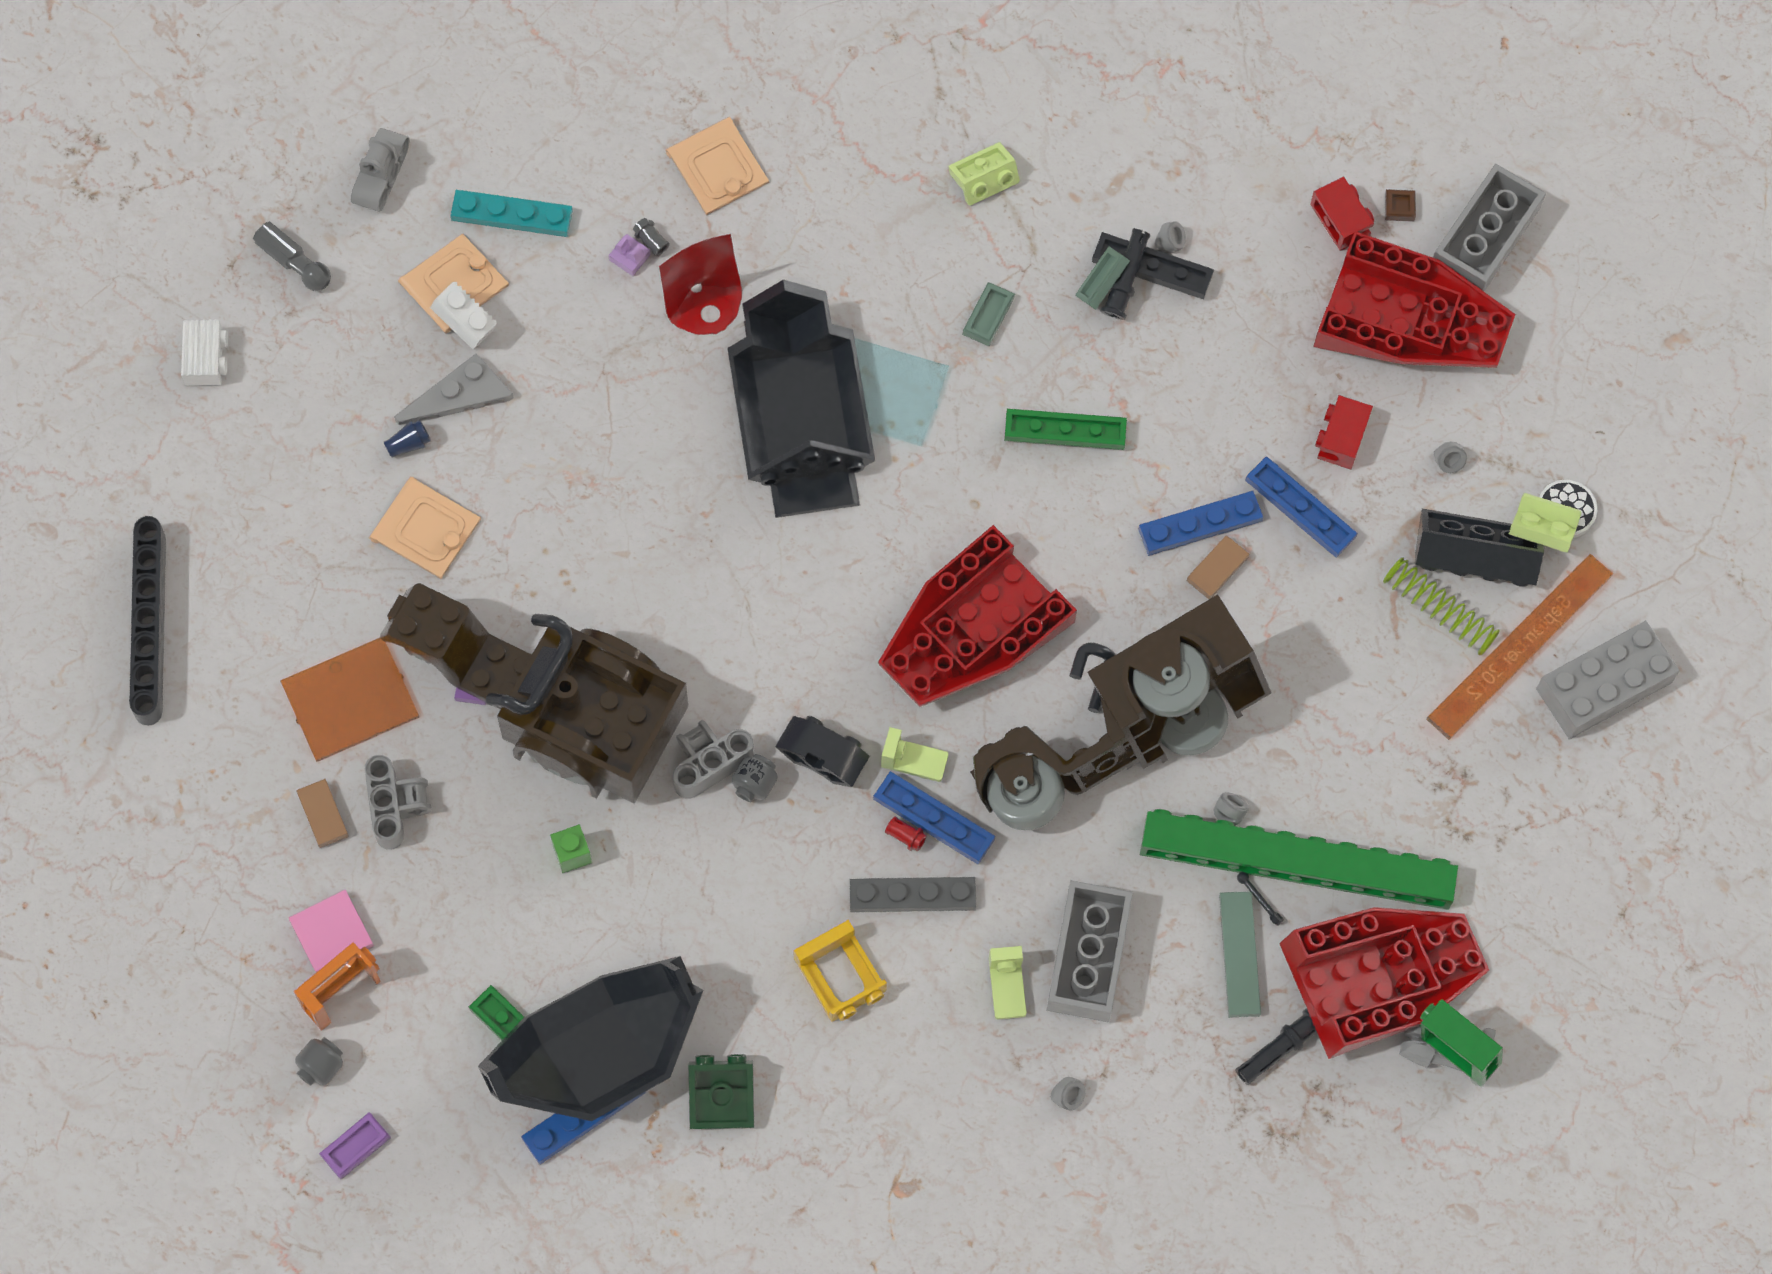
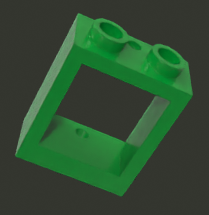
M1443 999L1436 1006L1431 1003L1420 1017L1423 1020L1420 1025L1421 1039L1482 1087L1502 1064L1503 1047Z

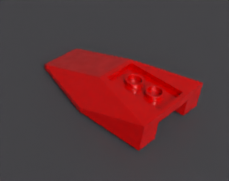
M1354 231L1313 347L1399 364L1497 368L1516 314L1442 261Z
M994 525L925 582L878 661L879 666L919 707L1009 671L1075 623L1077 609L1057 589L1050 593L1013 555L1014 545Z
M1373 907L1294 929L1279 943L1328 1059L1420 1026L1423 1021L1420 1017L1431 1003L1436 1006L1441 999L1446 1003H1450L1490 971L1463 913Z

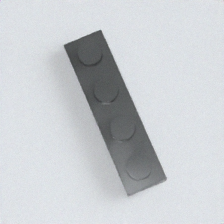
M975 877L850 879V912L976 910Z

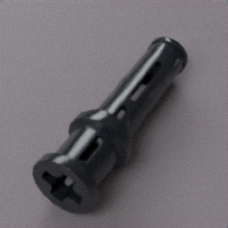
M1132 229V234L1124 257L1130 260V262L1111 287L1106 305L1101 307L1100 310L1101 313L1119 320L1126 319L1125 310L1129 298L1134 296L1135 293L1132 285L1151 235L1146 231L1142 233L1143 230Z
M1307 1008L1303 1010V1015L1291 1025L1285 1024L1282 1030H1280L1281 1034L1235 1069L1239 1078L1246 1085H1249L1293 1049L1295 1051L1302 1049L1303 1043L1317 1033Z

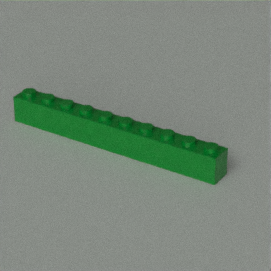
M1155 809L1153 812L1147 811L1140 849L1141 856L1237 873L1246 872L1248 875L1446 910L1450 909L1454 901L1458 865H1452L1446 859L1435 858L1429 861L1419 859L1420 857L1413 853L1395 855L1379 847H1373L1370 850L1361 849L1351 842L1333 844L1327 843L1326 839L1316 836L1308 837V839L1295 837L1294 833L1288 831H1278L1276 834L1265 832V829L1259 826L1237 827L1232 822L1226 820H1217L1214 823L1203 821V818L1197 815L1174 816L1170 811L1164 809Z

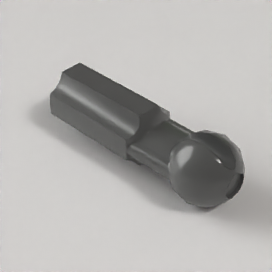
M270 221L264 223L255 232L253 237L255 244L287 270L292 268L301 275L302 282L308 289L319 291L329 285L331 275L327 266L321 262H312L304 255L301 246Z

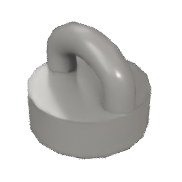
M1177 221L1164 223L1156 237L1155 245L1157 249L1168 252L1181 250L1186 242L1184 228Z
M1446 442L1434 451L1436 463L1446 473L1457 472L1466 464V452L1457 442Z
M1225 792L1220 795L1214 807V815L1218 820L1230 821L1236 826L1245 817L1249 806L1238 795Z
M1066 1077L1053 1088L1050 1097L1059 1107L1072 1111L1077 1109L1084 1101L1086 1089L1080 1080Z

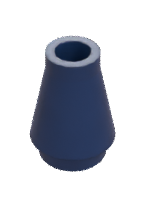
M411 420L390 439L384 441V445L389 455L393 458L403 453L425 448V444L430 442L431 439L421 420L414 423Z

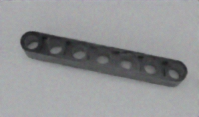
M153 516L141 517L136 521L133 529L129 704L137 721L147 726L157 723L163 712L166 537L160 522ZM147 531H157L151 538L143 537ZM147 559H156L153 565L149 567L142 566ZM146 588H155V591L152 594L147 596L142 595V592ZM145 617H155L150 624H141ZM154 645L151 652L146 654L140 653L144 646ZM145 674L154 675L149 682H140L141 677ZM143 704H153V707L149 711H139V708Z

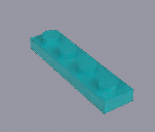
M456 189L450 217L451 221L568 237L573 209L570 205Z

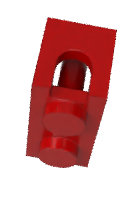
M1344 176L1313 191L1310 205L1340 251L1349 247L1354 231L1371 236L1369 228L1374 226L1373 214L1367 207H1363L1359 200L1357 189L1353 184L1349 185Z
M1338 395L1335 405L1329 403L1324 421L1329 422L1327 430L1320 429L1315 447L1320 448L1317 459L1352 470L1373 406Z

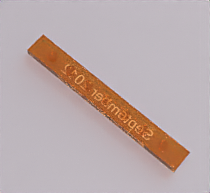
M1589 554L1426 720L1450 740L1612 577L1613 573L1593 555Z

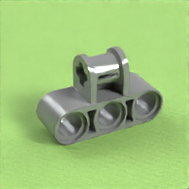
M380 128L375 137L370 138L367 155L359 163L360 172L352 189L351 203L378 212L382 211L408 152L409 136Z
M701 720L696 728L684 735H677L676 739L688 759L680 763L673 771L676 793L680 797L691 799L734 773L743 758L754 756L751 734L746 730L736 729L717 739L707 723ZM737 743H743L748 746L742 752L732 749ZM716 759L721 762V765L717 768H709L706 766V763ZM685 776L695 778V781L690 785L680 783V780Z
M375 755L369 758L365 764L372 828L377 843L384 849L392 850L400 846L404 839L402 819L421 816L431 812V805L427 803L425 789L428 786V781L425 778L397 780L391 760L384 755ZM378 768L388 769L387 774L381 778L373 776L374 771ZM383 797L392 799L391 804L386 807L377 806L378 800ZM388 826L396 828L392 836L384 837L381 835L382 830Z

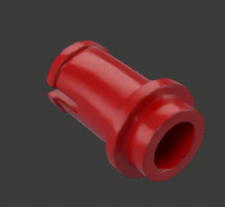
M896 816L890 820L885 829V834L908 846L907 849L910 851L913 849L919 851L927 838L922 828L915 829Z

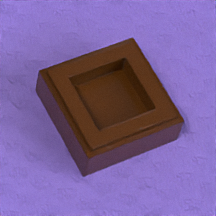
M1386 189L1385 220L1414 222L1416 218L1415 190Z

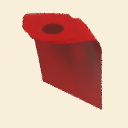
M731 234L695 243L681 250L659 266L666 314L670 322L676 327L696 335L718 334L724 331L737 317L742 300V288ZM701 284L702 289L700 292L691 291L693 286ZM709 305L717 307L720 312L718 320L711 323L704 321L701 317L702 309Z

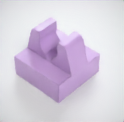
M626 234L609 254V261L633 276L651 253L649 248Z

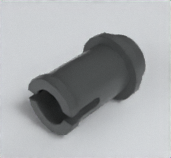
M643 218L633 227L634 236L637 239L641 238L654 255H661L669 247L670 243L655 229L652 220L648 221L647 218Z

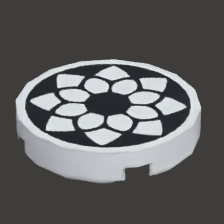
M1557 480L1547 485L1540 493V498L1581 511L1574 538L1586 534L1594 524L1598 511L1596 499L1583 484L1572 480Z

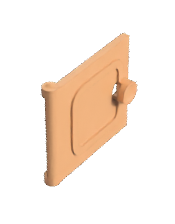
M727 117L666 149L667 156L672 158L706 215L769 183L768 178L735 127L731 117Z
M464 234L458 236L398 280L401 286L404 287L445 334L449 333L452 329L430 307L434 300L452 282H457V286H462V290H466V294H470V299H475V303H479V307L509 286L505 278Z
M410 476L369 539L374 543L382 544L441 579L481 520V517Z

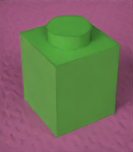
M580 824L550 834L552 846L562 873L592 864L591 854Z

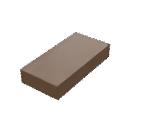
M1226 535L1193 570L1186 581L1206 598L1211 599L1249 558V553Z
M326 779L296 790L319 848L349 837Z

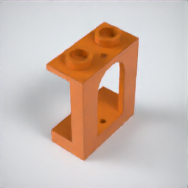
M352 942L293 991L301 1008L321 1031L331 1023L322 1004L359 973L365 970L376 984L381 982L377 974L380 968L375 963V957L365 946L359 949Z

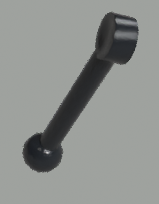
M1240 872L1237 875L1238 882L1244 884L1252 892L1253 896L1270 915L1272 923L1279 926L1283 922V917L1275 912L1249 881V875L1246 872Z

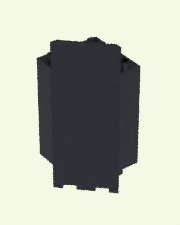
M781 280L742 303L746 337L727 348L748 480L760 482L764 486L771 487L775 518L859 506L860 501L855 473L863 471L865 466L873 463L875 455L853 329L831 323L826 291Z

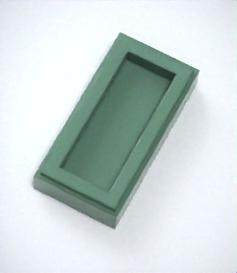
M1108 247L1075 296L1096 310L1130 260L1111 247Z
M988 282L963 329L962 335L990 346L1015 298V293Z

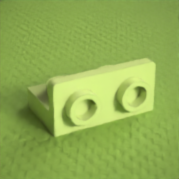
M1000 142L948 166L951 177L962 188L965 201L969 206L1020 182L1016 161Z
M1524 493L1509 534L1568 553L1579 523L1581 511Z

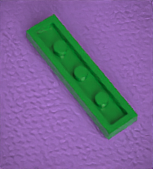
M1007 408L1004 441L1124 450L1127 418Z

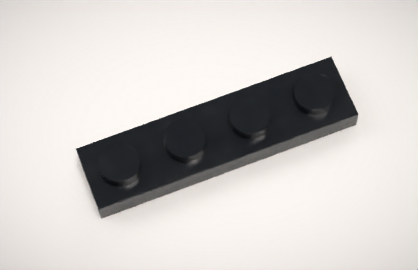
M1102 232L1093 254L1092 262L1097 264L1108 247L1124 256L1129 241ZM1145 247L1135 277L1204 300L1214 269Z

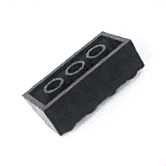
M1422 508L1415 550V565H1419L1421 568L1429 571H1436L1438 569L1448 570L1458 576L1477 575L1487 581H1497L1500 579L1511 581L1512 584L1522 587L1528 585L1537 586L1544 555V546L1510 535L1511 523Z

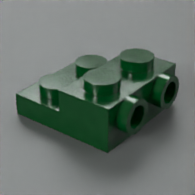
M745 1054L727 1055V1061H714V1055L695 1056V1061H689L690 1129L754 1128L753 1060H747Z

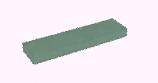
M1252 892L1220 893L1219 901L1228 1018L1259 1017L1261 1015Z

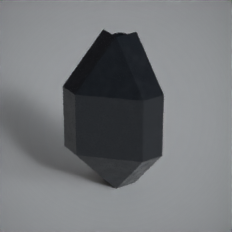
M681 956L601 975L525 1016L478 1065V1068L490 1094L500 1102L593 1121L671 1077L704 990L692 983Z

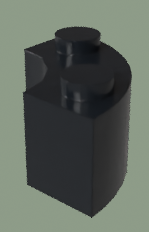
M793 716L775 746L794 764L804 766L818 773L832 784L853 787L870 757L861 749L862 744L857 739L851 736H841L824 727L823 723L813 716H807L806 719Z

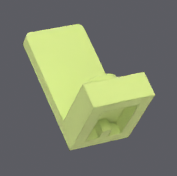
M889 727L882 752L881 767L941 782L948 759V752L901 740L902 730Z
M1022 946L991 948L988 959L995 1019L1025 1017L1027 1012L1021 967L1023 961Z

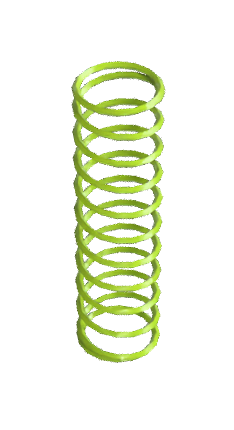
M1401 557L1389 570L1383 583H1387L1400 566L1406 563L1392 590H1395L1415 570L1411 581L1401 595L1404 597L1418 581L1425 577L1411 604H1414L1434 584L1429 597L1420 609L1424 611L1444 591L1430 619L1453 599L1447 613L1440 622V626L1463 606L1449 633H1452L1472 613L1468 624L1459 636V640H1462L1482 620L1477 632L1468 645V648L1472 647L1491 628L1485 642L1478 651V655H1482L1495 640L1500 630L1494 631V625H1489L1480 633L1485 622L1484 617L1479 618L1470 626L1474 619L1475 611L1471 610L1461 618L1465 610V603L1459 604L1452 610L1456 602V596H1451L1443 602L1446 596L1445 588L1439 590L1433 596L1437 582H1431L1424 588L1427 574L1421 575L1415 580L1418 568H1411L1405 573L1408 567V560H1404V557Z

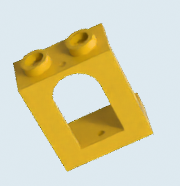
M849 920L793 950L795 962L831 1022L838 1018L840 1021H844L857 1012L856 1008L865 1003L868 1006L873 1005L884 997L883 993L887 990V982L885 979L881 980L856 939L855 930ZM840 946L864 985L863 992L845 1002H841L835 997L814 962Z

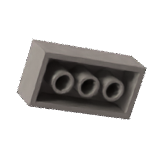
M1495 163L1436 249L1433 258L1442 261L1482 291H1485L1540 210L1546 193Z
M1645 620L1544 675L1536 690L1570 740L1670 685L1680 670Z
M1070 880L1046 1011L1109 1022L1133 892Z

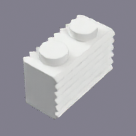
M452 282L434 300L430 307L472 349H475L491 333L496 325V320H492V315H488V311H483V307H479V303H475V299H470V294H466V290H462V286H457V282Z
M219 320L183 321L181 377L185 386L221 385L222 375H227L226 357H222V348L228 347L227 330H222Z

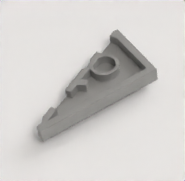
M474 354L395 415L394 418L398 425L408 424L411 420L414 423L421 418L438 414L439 417L464 412L468 408L477 409L485 407V403L504 399L507 402L514 397L513 393L477 354Z

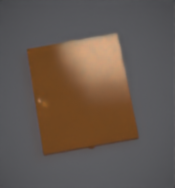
M377 638L280 680L297 717L296 723L300 724L316 762L419 718V714L404 684V676L399 673L386 642L382 641L381 638Z

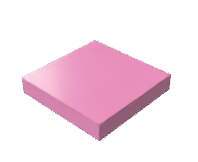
M346 889L289 917V921L315 972H318L352 942L359 949L364 946L367 949L374 946Z

